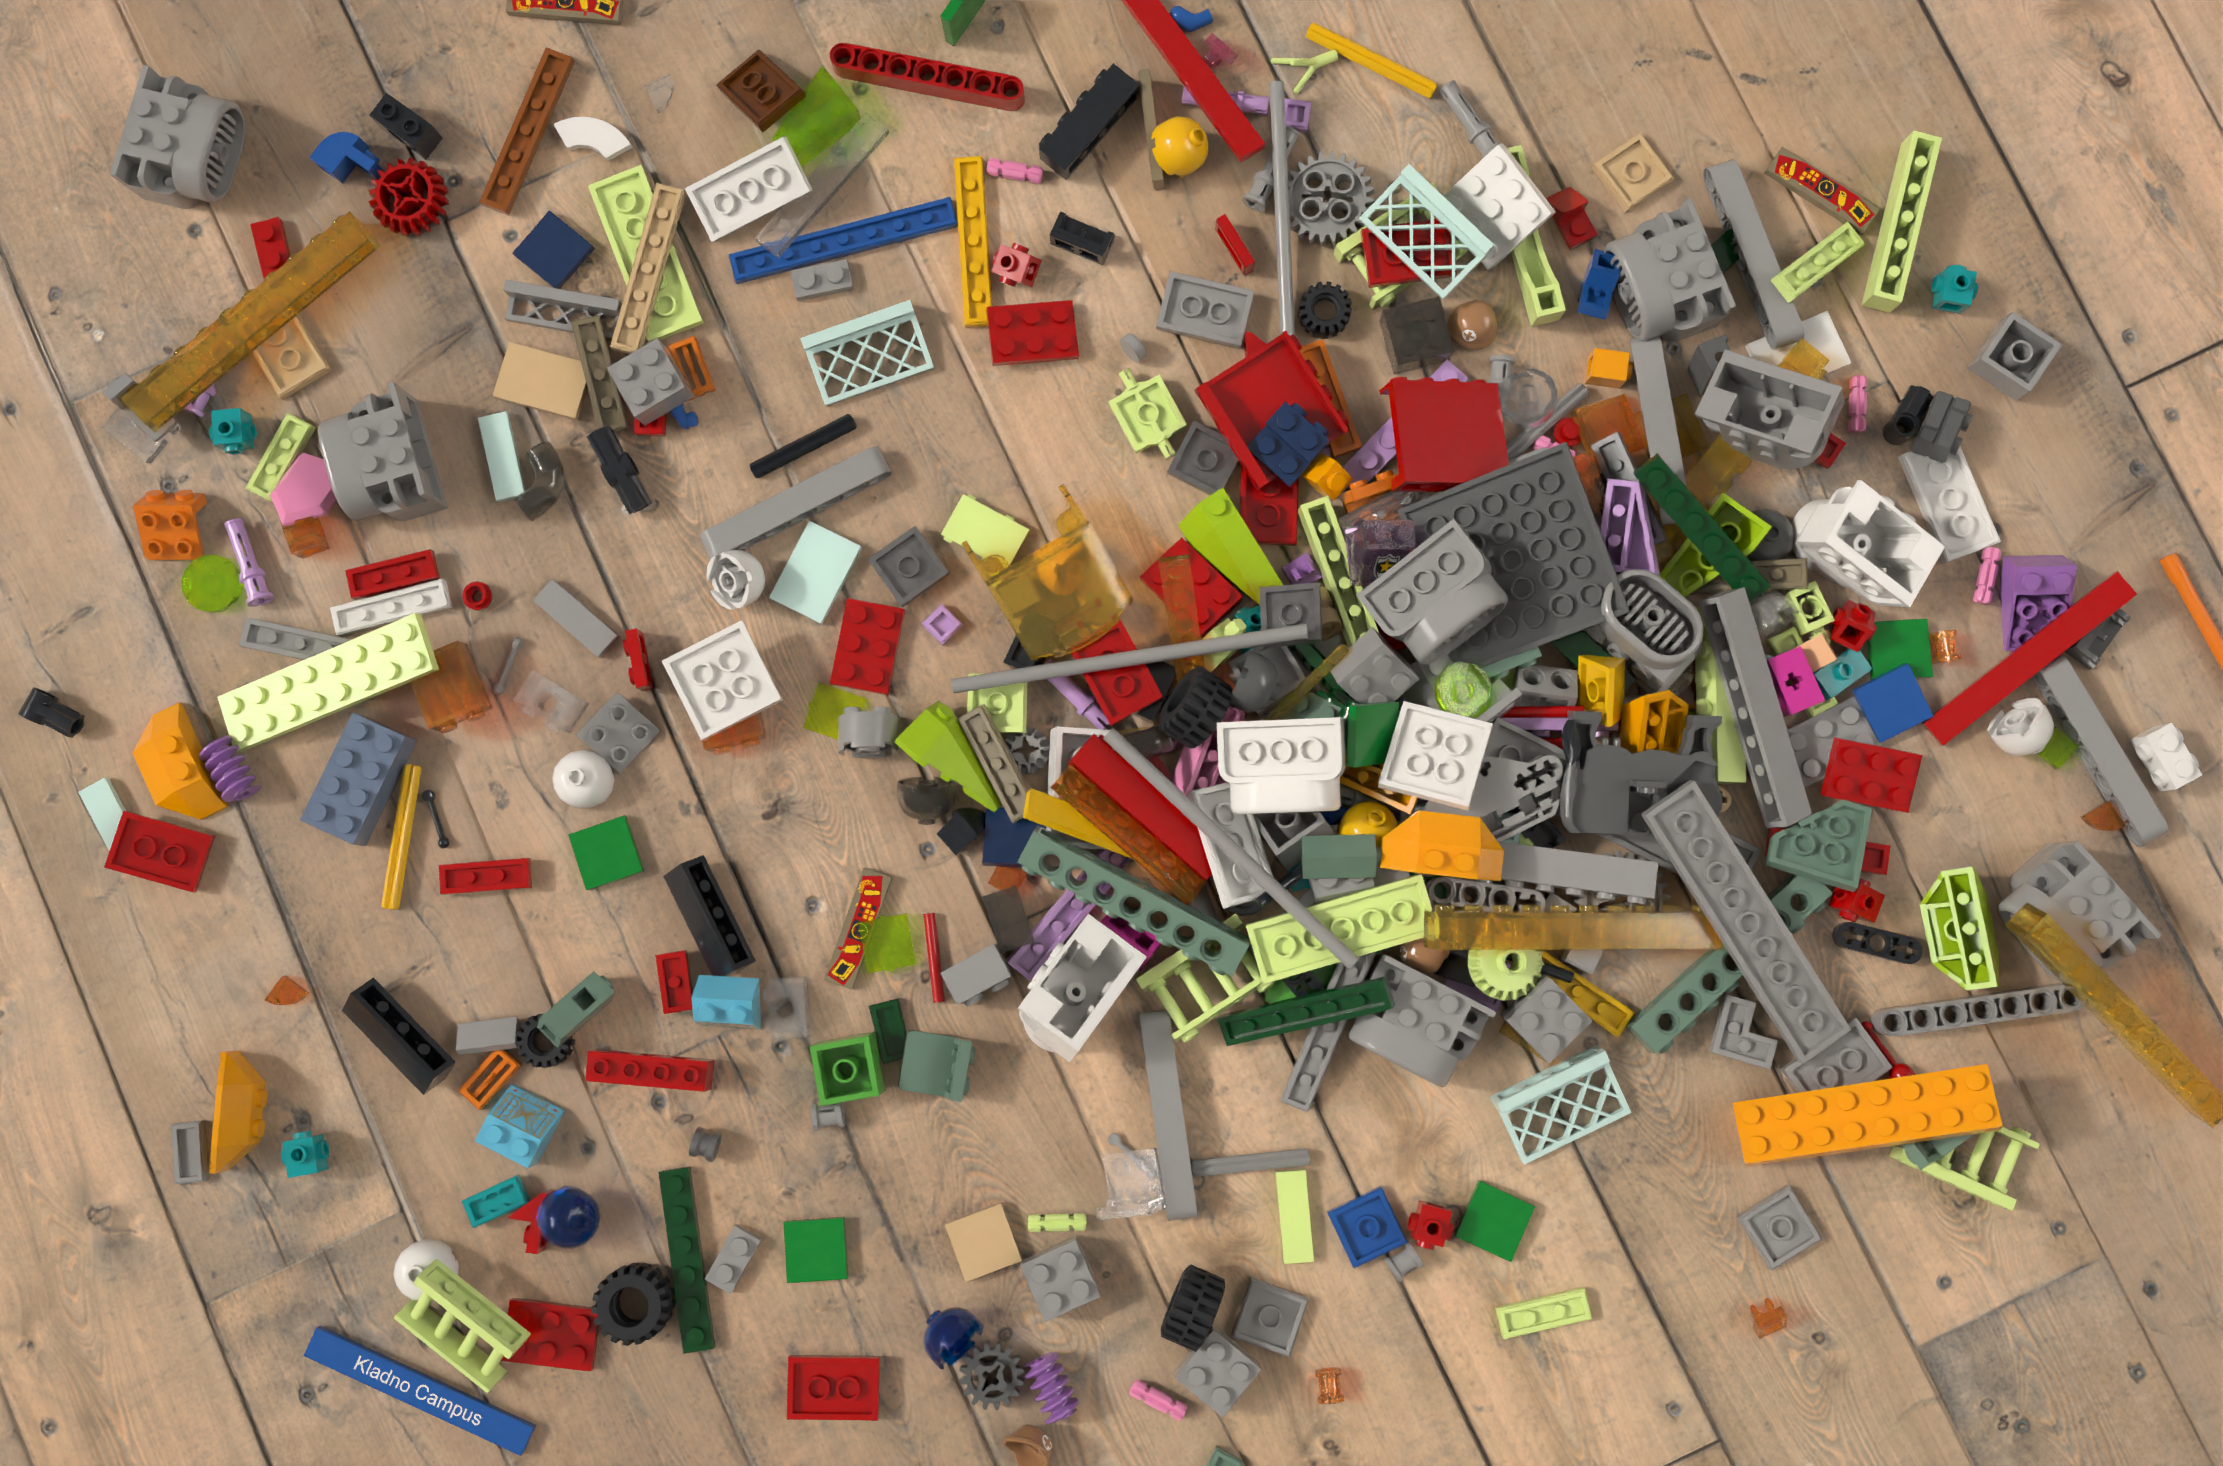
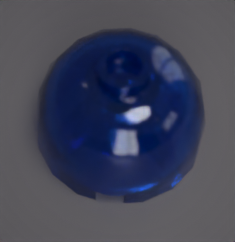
M563 1186L553 1194L549 1193L543 1199L538 1208L536 1223L545 1241L558 1248L575 1249L585 1245L593 1238L599 1228L601 1215L599 1205L589 1193L578 1187Z
M961 1307L947 1308L942 1312L937 1310L926 1322L928 1327L925 1330L923 1340L925 1351L941 1370L944 1369V1363L952 1366L974 1346L975 1342L971 1338L976 1332L981 1336L984 1325L970 1311Z

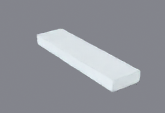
M442 578L330 607L336 636L341 637L388 625L414 613L423 616L453 607L447 581Z

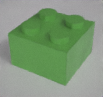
M875 1031L819 1041L809 1046L820 1106L879 1096L886 1090Z

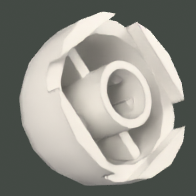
M727 550L713 556L708 563L707 582L712 580L714 587L711 593L721 606L729 610L746 607L756 601L764 590V570L756 557L746 551Z
M2026 698L2011 704L2014 709L2008 711L2005 715L2003 710H2001L1990 721L1987 730L1993 742L2001 750L2013 756H2026L2041 752L2051 739L2054 731V723L2049 710L2037 698Z
M580 750L570 752L560 759L554 768L552 780L554 790L562 801L572 807L588 809L607 800L613 790L615 778L610 764L604 758L600 757L596 752Z
M424 1239L412 1243L402 1251L395 1262L393 1274L396 1286L400 1292L411 1300L418 1301L423 1291L413 1283L416 1277L436 1258L458 1275V1261H455L452 1254L453 1250L450 1246L440 1240Z

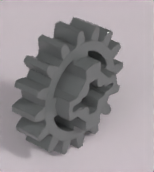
M985 1341L984 1349L981 1350L977 1345L973 1347L974 1356L966 1353L964 1360L968 1365H961L959 1369L966 1376L959 1379V1384H967L963 1395L972 1394L974 1396L971 1404L975 1405L980 1400L983 1402L984 1410L987 1409L989 1403H993L995 1410H999L1000 1401L1009 1406L1011 1404L1010 1395L1019 1396L1020 1391L1016 1385H1024L1025 1379L1018 1375L1024 1373L1025 1367L1017 1366L1021 1358L1019 1354L1013 1357L1010 1355L1012 1346H1008L1003 1350L1001 1349V1341H998L995 1347H991L989 1341ZM985 1356H997V1358L993 1360L986 1361L985 1359H983V1357ZM1007 1363L1009 1364L1012 1371V1381L1010 1380V1377H1008L1005 1374V1366ZM999 1365L996 1378H993L991 1381L989 1380L985 1385L987 1372H992ZM972 1370H974V1373L979 1378V1385L977 1387L972 1379ZM999 1390L1001 1392L1000 1394L996 1395L987 1394L988 1391Z

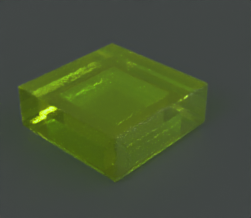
M2054 727L2051 739L2045 748L2037 754L2054 769H2059L2078 746L2057 727Z

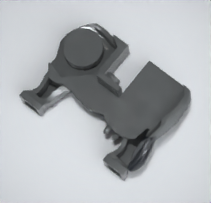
M1567 711L1568 720L1561 734L1567 767L1560 793V816L1563 826L1570 833L1628 834L1629 786H1631L1632 792L1650 794V807H1652L1689 780H1693L1700 788L1717 817L1719 816L1722 809V795L1715 780V771L1718 764L1713 759L1711 735L1722 723V716L1686 715L1687 726L1682 731V742L1677 754L1651 749L1631 754L1627 749L1621 747V740L1619 738L1614 739V746L1609 745V739L1606 737L1602 739V745L1597 744L1595 736L1602 719V712Z

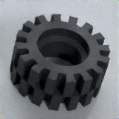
M1327 281L1326 285H1322V282H1318L1315 287L1311 285L1308 291L1302 295L1299 304L1298 317H1300V324L1306 327L1305 331L1308 334L1310 331L1313 332V337L1318 338V335H1323V339H1328L1329 335H1332V337L1337 336L1339 331L1342 332L1345 329L1352 312L1351 298H1347V291L1344 290L1342 292L1340 290L1341 286L1338 284L1336 287L1331 286L1332 282ZM1327 300L1333 303L1336 308L1335 316L1329 320L1319 319L1314 313V306L1317 302Z
M543 1014L531 1016L527 1022H523L521 1024L522 1029L517 1031L516 1036H519V1041H515L516 1046H520L519 1056H524L525 1059L523 1061L527 1064L531 1063L536 1068L559 1065L558 1063L564 1062L567 1059L566 1056L572 1053L573 1049H571V1046L575 1045V1039H572L571 1036L559 1048L554 1046L549 1052L539 1050L535 1044V1037L540 1031L537 1025L539 1018Z

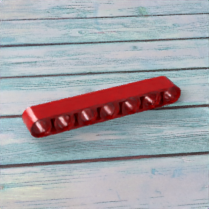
M850 43L835 44L830 50V60L835 74L843 79L1005 111H1017L1025 102L1022 81L1013 75ZM841 58H850V61L846 64L838 63ZM870 63L878 64L875 69H866V66ZM896 69H906V72L902 75L893 74ZM925 74L934 75V77L928 81H924L921 79L922 76H924ZM954 79L962 81L958 86L949 85ZM980 85L990 86L985 92L977 90ZM1009 90L1018 92L1014 97L1005 96V93Z

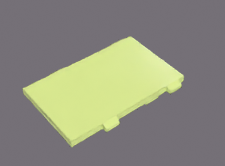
M963 494L941 533L944 536L943 540L949 543L953 541L983 557L982 561L988 564L992 562L1008 570L1030 529L1015 522L1013 517L1009 515L1003 516L975 501L976 498L968 494L966 496Z

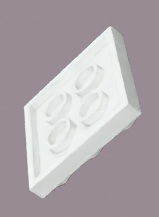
M1503 143L1498 144L1443 195L1494 244L1493 251L1481 261L1487 270L1493 269L1556 213Z
M742 620L662 660L702 741L783 701Z
M1403 701L1378 782L1379 788L1468 811L1493 723Z

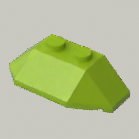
M1975 867L1941 871L1937 880L1920 903L1931 962L1965 990L1998 987L1999 951L1987 894Z

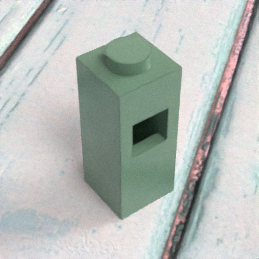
M1375 834L1302 836L1303 879L1376 877V869L1381 861L1382 849L1381 846L1376 847Z
M593 971L539 1018L537 1028L559 1048L612 1001L615 993L612 983L605 976H599Z

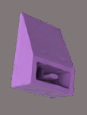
M2063 555L2003 557L2000 597L2005 651L2017 649L2071 606L2077 565Z

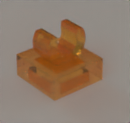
M1769 1298L1764 1299V1304L1768 1309L1766 1313L1758 1312L1754 1304L1750 1306V1314L1754 1319L1753 1330L1759 1339L1787 1327L1788 1316L1781 1306L1774 1309V1304Z

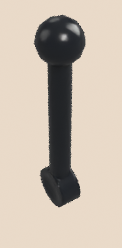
M426 790L423 792L422 798L428 802L439 837L438 846L444 849L449 846L450 841L444 835L434 804L435 793L431 790Z

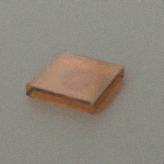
M1626 394L1590 404L1571 412L1574 422L1579 427V435L1592 466L1599 463L1591 445L1616 432H1621L1630 454L1646 448Z

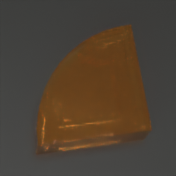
M2110 801L2103 802L2081 816V819L2087 825L2101 831H2113L2126 827Z
M285 975L279 979L265 998V1001L274 1005H291L303 1000L309 992Z

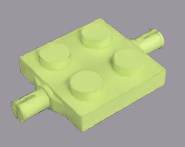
M1130 368L1125 369V372H1120L1119 376L1122 378L1126 389L1121 395L1108 401V404L1135 454L1149 447L1158 445L1165 460L1170 459V455L1174 457L1176 452L1171 446L1169 439L1173 434L1186 428L1187 424L1160 374L1148 381L1137 383Z

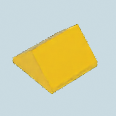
M1579 655L1577 706H1584V711L1602 712L1600 724L1612 727L1622 718L1626 658Z

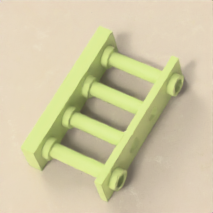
M1409 198L1398 205L1409 204ZM1413 198V204H1420ZM1409 209L1392 210V225L1410 223ZM1413 209V215L1419 212L1421 215L1425 214L1427 219L1430 220V213L1426 209ZM1389 211L1373 220L1372 223L1375 226H1388ZM1360 229L1336 245L1334 256L1339 263L1346 259L1353 261L1368 282L1365 260L1362 254L1363 247ZM1455 238V244H1462ZM1455 249V261L1465 255L1468 250ZM1413 283L1372 288L1375 295L1371 298L1370 308L1373 310L1379 305L1382 308L1386 307L1396 299L1395 295Z
M1237 914L1222 922L1239 932L1244 928ZM1209 940L1205 943V946L1211 951H1217L1215 947L1220 943L1216 940ZM1248 949L1241 961L1254 981L1239 990L1230 975L1227 973L1220 975L1213 971L1229 995L1228 998L1215 1006L1191 972L1190 968L1192 966L1190 963L1193 960L1182 954L1183 950H1179L1136 978L1144 993L1149 990L1151 993H1156L1179 1030L1171 1035L1177 1043L1181 1040L1184 1043L1192 1040L1199 1034V1028L1258 990L1259 993H1263L1275 984L1273 981L1263 984L1257 962ZM1173 974L1182 978L1204 1012L1190 1023L1165 987L1167 984L1165 980Z
M2014 1126L2012 1130L2002 1127L1998 1131L1980 1133L1965 1170L1962 1169L1960 1174L1950 1170L1952 1164L1949 1162L1955 1149L1922 1170L1907 1158L1904 1148L1893 1146L1889 1157L1998 1207L2013 1211L2017 1200L2006 1195L2008 1189H2006L2007 1183L2022 1147L2038 1149L2040 1143L2029 1139L2031 1133ZM1997 1133L2011 1141L1994 1182H1990L1986 1186L1978 1182L1980 1177L1977 1175L1992 1138Z
M436 1258L416 1277L413 1283L423 1291L419 1300H411L395 1315L394 1319L486 1393H489L508 1372L499 1364L503 1356L510 1359L528 1340L531 1333ZM432 1300H435L447 1310L443 1318L428 1308ZM456 1318L470 1328L466 1337L452 1327ZM480 1337L494 1347L490 1356L476 1346Z

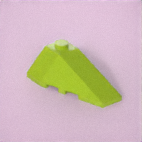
M1224 488L1200 501L1178 524L1190 546L1259 605L1260 587L1283 585Z
M1725 493L1720 495L1708 511L1746 556L1754 552L1772 529V526ZM1687 538L1659 576L1686 598L1720 574L1690 539Z
M937 701L926 708L894 741L915 762L923 767L927 764L942 772L940 778L946 782L952 780L963 786V791L966 795L991 811L996 812L1003 806L965 735L958 718L947 705Z

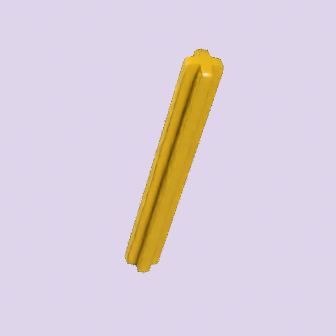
M1312 22L1307 30V39L1329 50H1335L1338 54L1427 98H1431L1437 88L1435 81L1315 22Z
M405 764L403 766L381 904L384 909L397 910L400 907L421 775V767L418 765Z

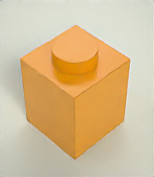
M1594 348L1588 358L1585 384L1620 389L1626 380L1631 378L1633 363H1629L1630 353Z
M1322 453L1301 475L1318 493L1328 496L1332 501H1335L1353 480L1337 461Z

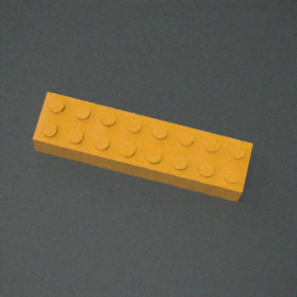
M1988 1064L1732 1103L1746 1167L2001 1130L2003 1127Z

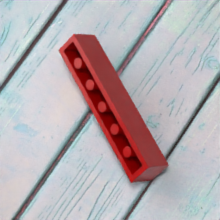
M1096 734L1091 735L1067 764L1199 880H1207L1212 875L1197 826L1135 770L1131 764L1122 756H1119L1103 739L1105 736L1101 734L1099 737Z

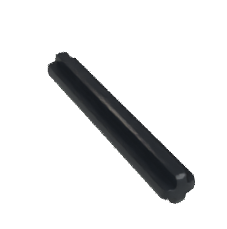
M846 414L750 463V470L755 478H761L855 430L857 425L852 415Z

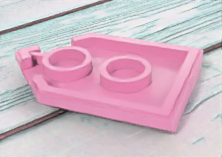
M302 453L297 457L270 494L283 527L293 525L296 520L312 516L315 519L325 516L337 500L330 484L324 459Z

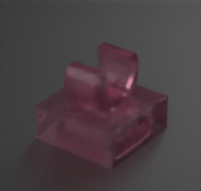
M1213 33L1206 39L1205 43L1212 49L1205 55L1203 60L1214 70L1223 59L1232 64L1238 57L1232 49Z

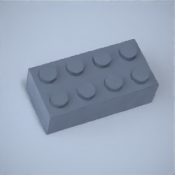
M352 712L300 821L352 845L366 846L417 740L373 719Z

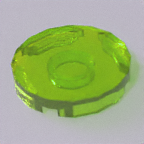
M214 554L201 556L193 560L185 569L181 580L182 593L187 602L198 610L208 613L223 612L240 598L243 584L238 579L240 571L227 558Z
M1456 662L1444 668L1437 676L1434 691L1436 702L1441 711L1476 719L1490 707L1492 684L1487 674L1478 665Z

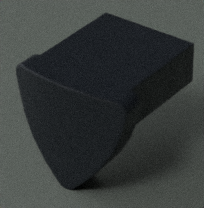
M975 808L956 809L952 813L953 817L937 832V835L955 855L962 852L973 840H977L983 833L985 813L982 810Z

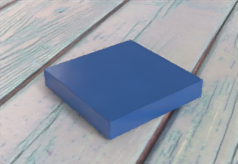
M1907 663L1851 690L1879 743L1933 717L1930 707Z
M1381 1186L1327 1211L1353 1268L1408 1243Z

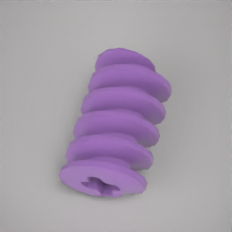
M231 735L213 741L199 755L200 759L206 762V770L211 772L210 778L217 782L216 789L219 792H223L221 798L225 802L246 799L256 794L261 788L260 785L250 786L256 777L254 775L245 777L244 774L251 768L249 765L239 766L245 760L244 755H233L237 752L239 746H228L233 740Z
M1057 1352L1046 1353L1024 1365V1367L1031 1366V1370L1025 1375L1026 1379L1036 1378V1381L1030 1386L1031 1390L1041 1389V1393L1035 1400L1046 1401V1404L1040 1409L1041 1413L1051 1412L1052 1414L1045 1420L1046 1424H1052L1069 1417L1077 1411L1074 1408L1079 1403L1076 1397H1070L1074 1392L1072 1386H1064L1069 1380L1068 1376L1064 1374L1059 1375L1064 1369L1061 1363L1053 1364L1059 1358Z

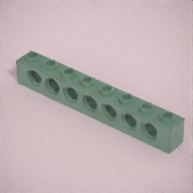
M1038 825L1034 829L1017 862L1023 865L1022 869L1033 876L1040 874L1049 879L1048 882L1053 887L1059 890H1065L1066 888L1076 893L1075 897L1086 904L1093 902L1102 907V911L1106 915L1115 919L1121 917L1127 920L1129 926L1141 933L1147 931L1155 935V939L1159 943L1167 947L1174 945L1183 950L1182 954L1193 961L1200 959L1210 964L1209 968L1217 974L1225 975L1227 973L1233 976L1250 945V938ZM1048 854L1056 855L1060 860V865L1056 867L1047 864L1045 856ZM1076 868L1084 870L1087 874V879L1083 881L1076 880L1072 875V870ZM1109 883L1112 885L1114 892L1105 895L1100 892L1098 885ZM1135 897L1140 901L1141 906L1136 909L1129 908L1125 903V899ZM1161 911L1167 915L1168 920L1158 923L1153 920L1152 913ZM1187 925L1195 933L1190 937H1184L1179 933L1178 929L1181 926ZM1209 940H1216L1221 944V948L1217 951H1211L1207 949L1205 943Z
M1791 874L1768 895V898L1788 930L1794 934L1805 926L1806 921L1804 919L1812 912L1817 914L1827 906L1828 902L1826 899L1833 893L1822 882ZM1793 895H1797L1801 900V906L1797 911L1791 906ZM1720 939L1627 1024L1626 1028L1648 1052L1654 1054L1660 1052L1662 1054L1674 1044L1672 1039L1678 1033L1682 1032L1684 1034L1696 1024L1694 1019L1702 1012L1706 1014L1719 1003L1716 999L1721 994L1732 992L1741 983L1738 979L1743 974L1735 964L1732 970L1727 969L1724 961L1729 952ZM1709 973L1714 979V985L1711 989L1706 990L1702 981L1704 976ZM1687 993L1692 998V1005L1689 1009L1684 1010L1680 1000ZM1666 1013L1670 1018V1025L1667 1029L1662 1030L1659 1027L1658 1019L1662 1014Z

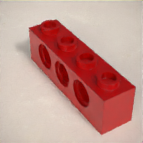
M595 1049L588 1051L585 1081L706 1092L712 1089L715 1059Z

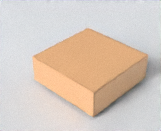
M1823 633L1799 645L1805 654L1812 672L1838 659Z

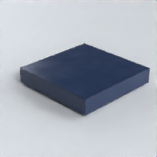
M549 210L512 254L550 286L561 289L595 248Z
M1004 807L999 808L996 812L986 808L982 865L1022 868L1023 865L1017 862L1037 825L1044 829L1045 826L1025 818L1012 823Z

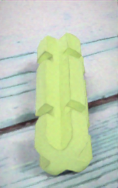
M1074 1213V1216H1069V1214H1045V1217H1041V1214H1034L1028 1217V1230L1030 1232H1041V1229H1045V1232L1069 1231L1073 1228L1074 1231H1084L1087 1228V1217L1084 1213Z

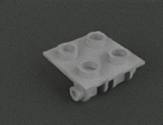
M616 692L579 730L576 736L621 773L661 730L632 706L626 697Z

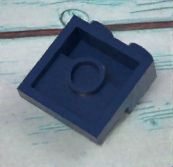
M1285 401L1247 447L1253 456L1290 488L1329 446L1330 440L1326 437L1329 432L1320 423L1315 422L1312 425L1304 418L1307 413L1295 402L1290 406Z

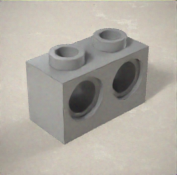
M1535 664L1522 669L1520 666H1517L1512 690L1517 687L1522 696L1515 706H1575L1578 699V670Z

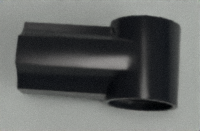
M1909 386L1891 420L1883 428V437L1889 444L1901 445L1916 434L1920 426L1919 423L1934 398L1928 389L1922 386ZM1897 424L1904 427L1905 433L1898 430Z
M35 687L32 688L18 712L20 716L34 723L46 725L70 738L79 733L85 724L84 715L58 702L59 699L52 694Z

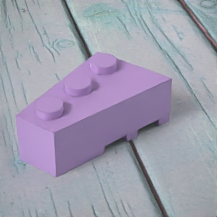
M1608 479L1600 531L1615 571L1624 572L1632 569H1642L1659 576L1660 572L1644 486L1638 481Z

